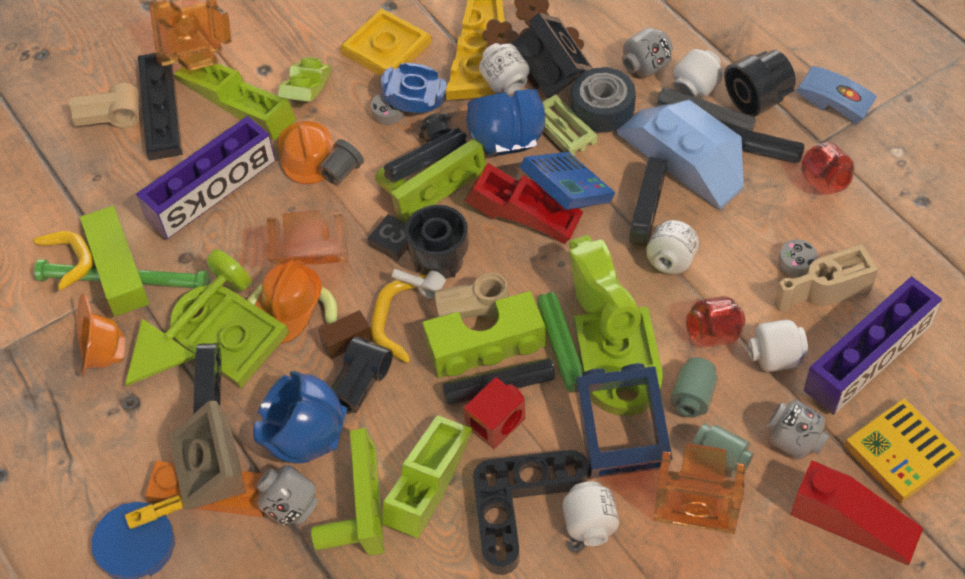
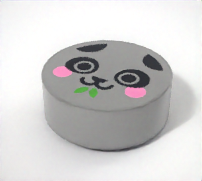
M381 94L376 95L371 102L372 116L381 124L390 125L397 123L405 115V111L391 106L383 99Z
M797 239L791 240L781 248L779 265L787 274L801 277L808 274L809 267L813 261L817 260L818 254L815 247L809 242Z

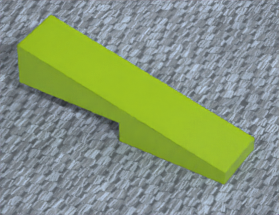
M195 55L174 73L177 81L236 118L242 120L249 116L269 133L270 139L273 141L280 136L284 129L296 121V117L287 99L278 98L275 94L245 83L238 71L199 55Z
M114 205L80 216L107 301L114 317L150 305Z

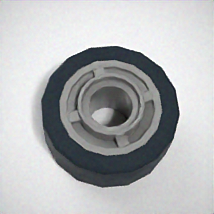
M609 67L593 68L583 72L575 79L571 88V110L593 131L611 132L617 130L629 121L634 114L636 100L635 85L630 77L620 70Z

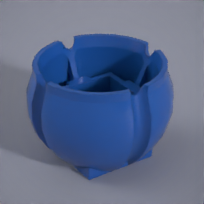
M516 90L512 97L503 92L467 102L466 123L472 139L474 138L482 144L487 157L527 151L537 146V141L545 127L546 118L544 104L537 90Z
M291 371V377L283 375L275 382L263 399L257 412L263 419L254 423L253 437L254 441L262 446L273 458L287 463L298 464L309 462L337 449L347 408L340 404L335 392L320 378L314 375L301 374L298 371Z

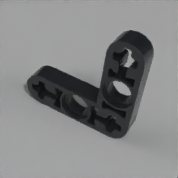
M576 450L555 451L489 459L477 465L474 470L473 480L483 561L485 567L490 572L496 575H505L515 570L519 564L520 551L513 498L570 492L573 486L587 482L589 463L582 453ZM566 465H573L574 469L577 470L576 476H568V472L565 471ZM548 466H553L554 480H549ZM532 467L539 469L543 476L538 482L527 483L521 479V472L526 468ZM508 471H513L514 484L509 485ZM495 474L497 480L495 486H488L487 475ZM500 508L508 514V517L503 523L494 525L485 519V515L490 509ZM503 536L504 550L507 553L506 560L498 561V557L495 555V537Z

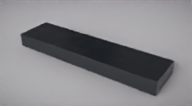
M171 51L139 55L138 63L148 159L152 161L183 155Z

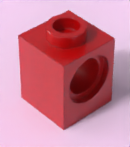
M495 377L464 406L465 426L472 428V432L495 449L526 419L523 394L514 385H506Z

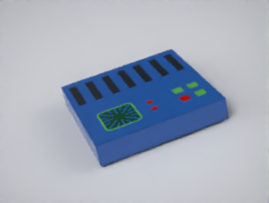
M570 152L524 157L520 165L521 170L565 210L610 203L616 193Z

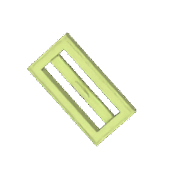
M556 94L542 102L546 114L543 132L563 152H570L575 156L577 150L580 152L586 150L588 143L591 146L597 143V134L579 119ZM552 106L582 137L579 138L568 127V124L549 107Z

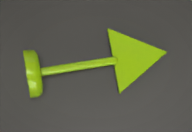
M214 249L208 255L206 261L209 269L217 278L165 334L142 318L125 383L126 386L195 359L196 355L174 341L173 338L223 283L239 292L246 290L252 284L251 277L239 263L223 251Z

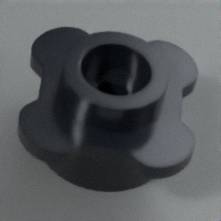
M434 113L427 116L419 126L421 130L418 134L421 139L426 138L427 142L451 131L452 129L448 122L451 119L450 113L442 115Z

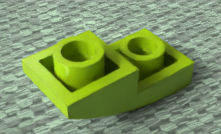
M301 58L300 62L290 66L289 79L279 84L278 98L311 102L325 86L331 73V65L321 64V59Z

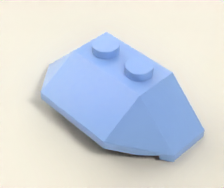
M691 100L640 110L623 126L617 129V134L647 157L667 159L666 171L718 210H721L744 188L741 136Z

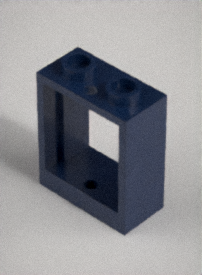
M635 363L622 367L621 371L606 373L605 369H591L576 378L575 393L586 458L589 463L590 479L669 468L673 457L655 366L645 367L644 364ZM645 384L656 445L600 452L589 392Z

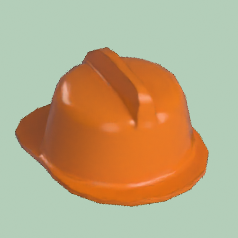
M312 121L298 122L284 129L278 137V150L285 174L294 182L301 184H316L325 180L326 178L320 173L318 166L334 150L333 141L328 129L322 124Z
M292 260L275 266L265 275L262 291L255 306L287 326L289 334L280 344L292 341L307 326L321 294V279L313 269L305 265H298L297 262Z
M81 294L77 307V336L82 358L81 376H84L86 369L106 368L113 363L122 362L125 352V337L115 320L91 312L87 296Z

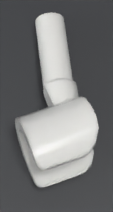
M395 268L392 274L393 278L418 287L419 292L428 299L434 298L435 290L442 289L446 282L445 277L436 271H430L425 279Z

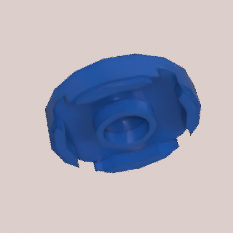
M416 63L400 64V68L392 70V66L386 69L381 75L380 94L387 103L397 109L414 113L429 112L440 107L445 101L447 83L444 78L441 80L438 77V72L430 67Z
M133 502L122 504L108 512L96 526L92 537V554L101 570L113 579H139L148 574L152 576L159 572L171 558L175 546V535L166 515L131 530L128 526L125 514L151 505L149 503Z

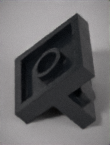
M538 13L529 20L532 27L511 43L527 62L530 73L547 98L555 94L557 95L574 82L583 72L593 69L561 20L557 17Z

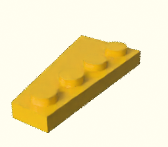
M502 0L467 1L462 21L463 28L457 42V52L451 67L450 81L446 87V100L479 98L498 94L492 91L481 75L479 64L483 59V52L487 49V42L482 38V33L486 30V24L491 19H497L501 23L505 21Z

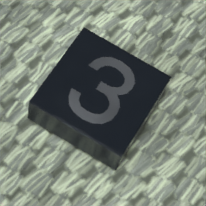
M387 214L367 238L368 245L398 261L407 250L406 223Z

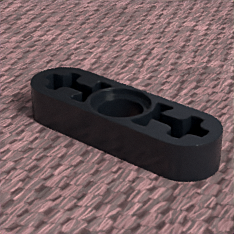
M649 157L632 220L629 243L647 246L649 243L665 180L667 159Z
M219 343L197 344L193 414L208 401H217L219 406H221L222 355Z

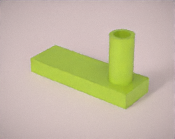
M473 138L408 181L402 179L392 183L384 177L385 171L384 167H382L375 175V182L391 195L397 218L407 223L408 219L416 211L426 206L435 205L479 175L486 165L483 146Z
M366 428L350 430L356 518L313 526L311 529L313 546L316 551L360 542L369 556L385 553L376 445Z

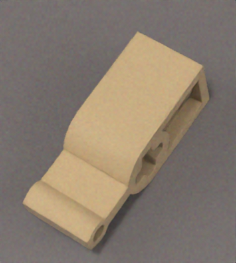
M862 244L819 258L811 263L807 275L795 279L784 278L779 283L775 305L779 311H787L792 305L807 300L816 306H828L872 291L878 269Z

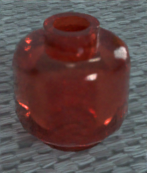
M823 142L815 145L807 151L802 160V176L822 194L829 195L841 192L853 180L855 170L853 159L834 143Z
M728 296L697 300L686 317L688 334L698 344L706 348L736 342L741 336L745 325L744 311Z

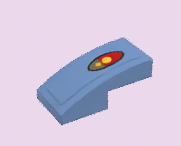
M816 66L810 68L796 89L797 93L823 111L830 105L856 125L864 119L877 98V95L851 79Z

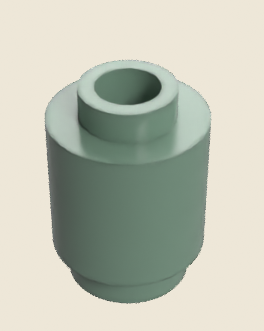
M693 357L681 366L670 398L671 404L679 414L694 418L708 412L718 380L715 365L706 359Z
M704 423L697 432L690 448V452L697 455V460L730 478L737 472L743 475L754 453L748 451L750 447L749 441L716 424L711 427Z

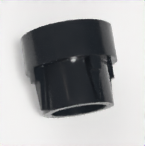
M771 50L768 53L764 51L755 56L752 54L747 55L728 65L724 72L725 86L732 102L742 113L753 117L773 108L782 102L784 97L795 91L796 77L794 69L788 58L778 50Z
M446 205L423 207L412 214L405 226L407 250L411 257V262L415 265L417 273L421 272L423 275H427L430 271H436L443 275L445 279L452 276L455 278L456 273L462 267L463 257L469 246L467 222L464 216L452 207Z

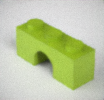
M531 291L496 300V324L485 331H475L465 326L459 311L422 322L425 343L437 377L458 376L466 370L475 367L495 365L503 359L519 354H532L538 349L546 347L545 324Z

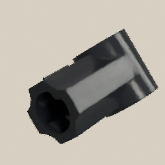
M355 337L349 343L344 355V366L331 386L340 404L347 408L346 414L357 413L375 381H381L387 375L393 359L392 349L361 337Z

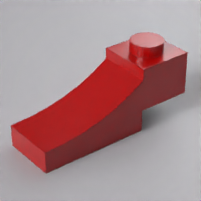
M487 163L479 173L464 200L493 219L497 216L519 222L541 231L563 244L570 240L583 214V211L578 208L565 210L536 182L525 175H522L517 181L490 163Z

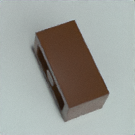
M360 310L318 330L321 343L331 359L345 353L349 343L355 337H361L368 341L372 340L371 327Z

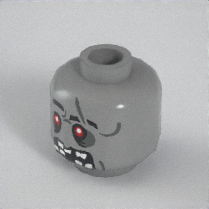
M645 28L625 41L623 45V65L630 73H635L644 78L650 77L667 66L671 61L672 43L663 31Z
M792 400L787 405L781 402L766 426V430L770 431V442L796 459L805 458L810 451L817 455L829 437V434L823 431L826 424L825 417L799 400Z
M290 465L282 466L277 471H274L272 468L268 469L256 484V488L260 490L257 497L258 508L282 526H289L293 523L300 525L309 517L318 502V499L314 497L316 493L315 484Z

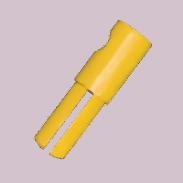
M177 495L127 513L125 517L131 530L183 508V502L181 497Z

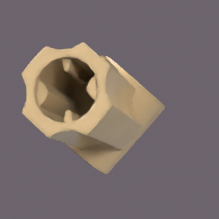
M119 83L112 86L109 93L70 98V109L74 125L82 126L111 122V124L120 128L133 127L139 121V90L131 84Z
M494 272L481 275L472 284L435 290L439 317L459 311L461 319L482 316L484 319L494 321L496 320L495 301L509 297L505 278Z

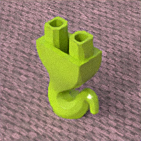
M589 235L573 239L569 242V256L576 299L580 306L588 313H599L602 311L599 322L600 330L613 345L618 346L622 344L621 339L630 337L638 328L641 321L640 310L630 293L619 284L610 252L604 240L593 241Z

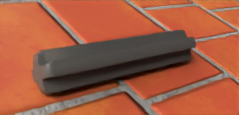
M667 87L662 88L657 101L659 106L691 100L723 124L751 131L754 130L756 118L751 115Z

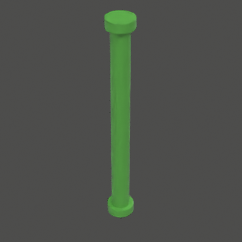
M38 259L34 267L35 279L37 281H46L48 278L62 279L76 265L50 264L48 260ZM93 266L86 276L80 279L101 281L97 268ZM138 270L143 285L197 288L209 285L210 280L209 272L201 270L198 274Z

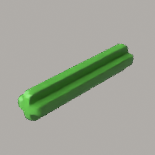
M553 292L541 294L537 300L542 320L545 324L565 387L569 392H574L576 378L584 373L557 295Z

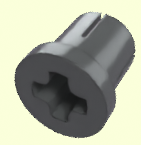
M338 139L333 144L334 150L318 166L323 177L337 186L354 168L358 169L364 163L361 153L352 144L343 139Z

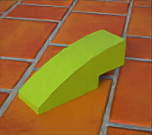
M438 415L434 418L402 464L401 477L383 501V525L415 538L420 537L456 471L471 437L472 428Z

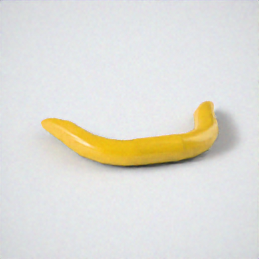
M59 231L33 239L35 244L41 246L71 245L79 259L78 264L62 277L58 284L59 290H64L86 276L92 268L94 260L92 252L85 240L74 232Z
M420 275L419 277L425 279L427 275ZM396 279L386 284L378 295L371 320V336L374 343L392 349L394 357L409 363L410 358L405 349L388 339L384 331L392 298L401 291L417 288L412 284Z

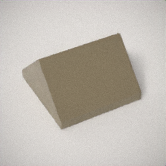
M208 401L168 435L184 509H194L246 493L230 420L217 401Z

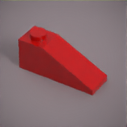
M811 460L798 489L790 514L793 517L908 566L923 531V527L853 477Z

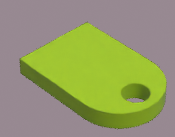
M209 285L200 286L189 291L177 302L171 315V327ZM221 286L203 305V312L199 316L192 318L175 338L181 346L196 355L197 344L219 343L222 355V376L242 389L289 334V330L286 325L229 288Z
M648 306L638 307L641 314L638 328L630 337L621 339L622 344L618 346L613 345L600 330L599 322L602 312L574 315V327L583 372L591 369H605L606 373L621 371L622 367L635 363L644 364L645 367L655 366L661 392L663 373ZM645 384L589 392L590 398L595 405L614 415H635L649 408ZM622 389H631L638 396L632 401H624L617 396V393Z

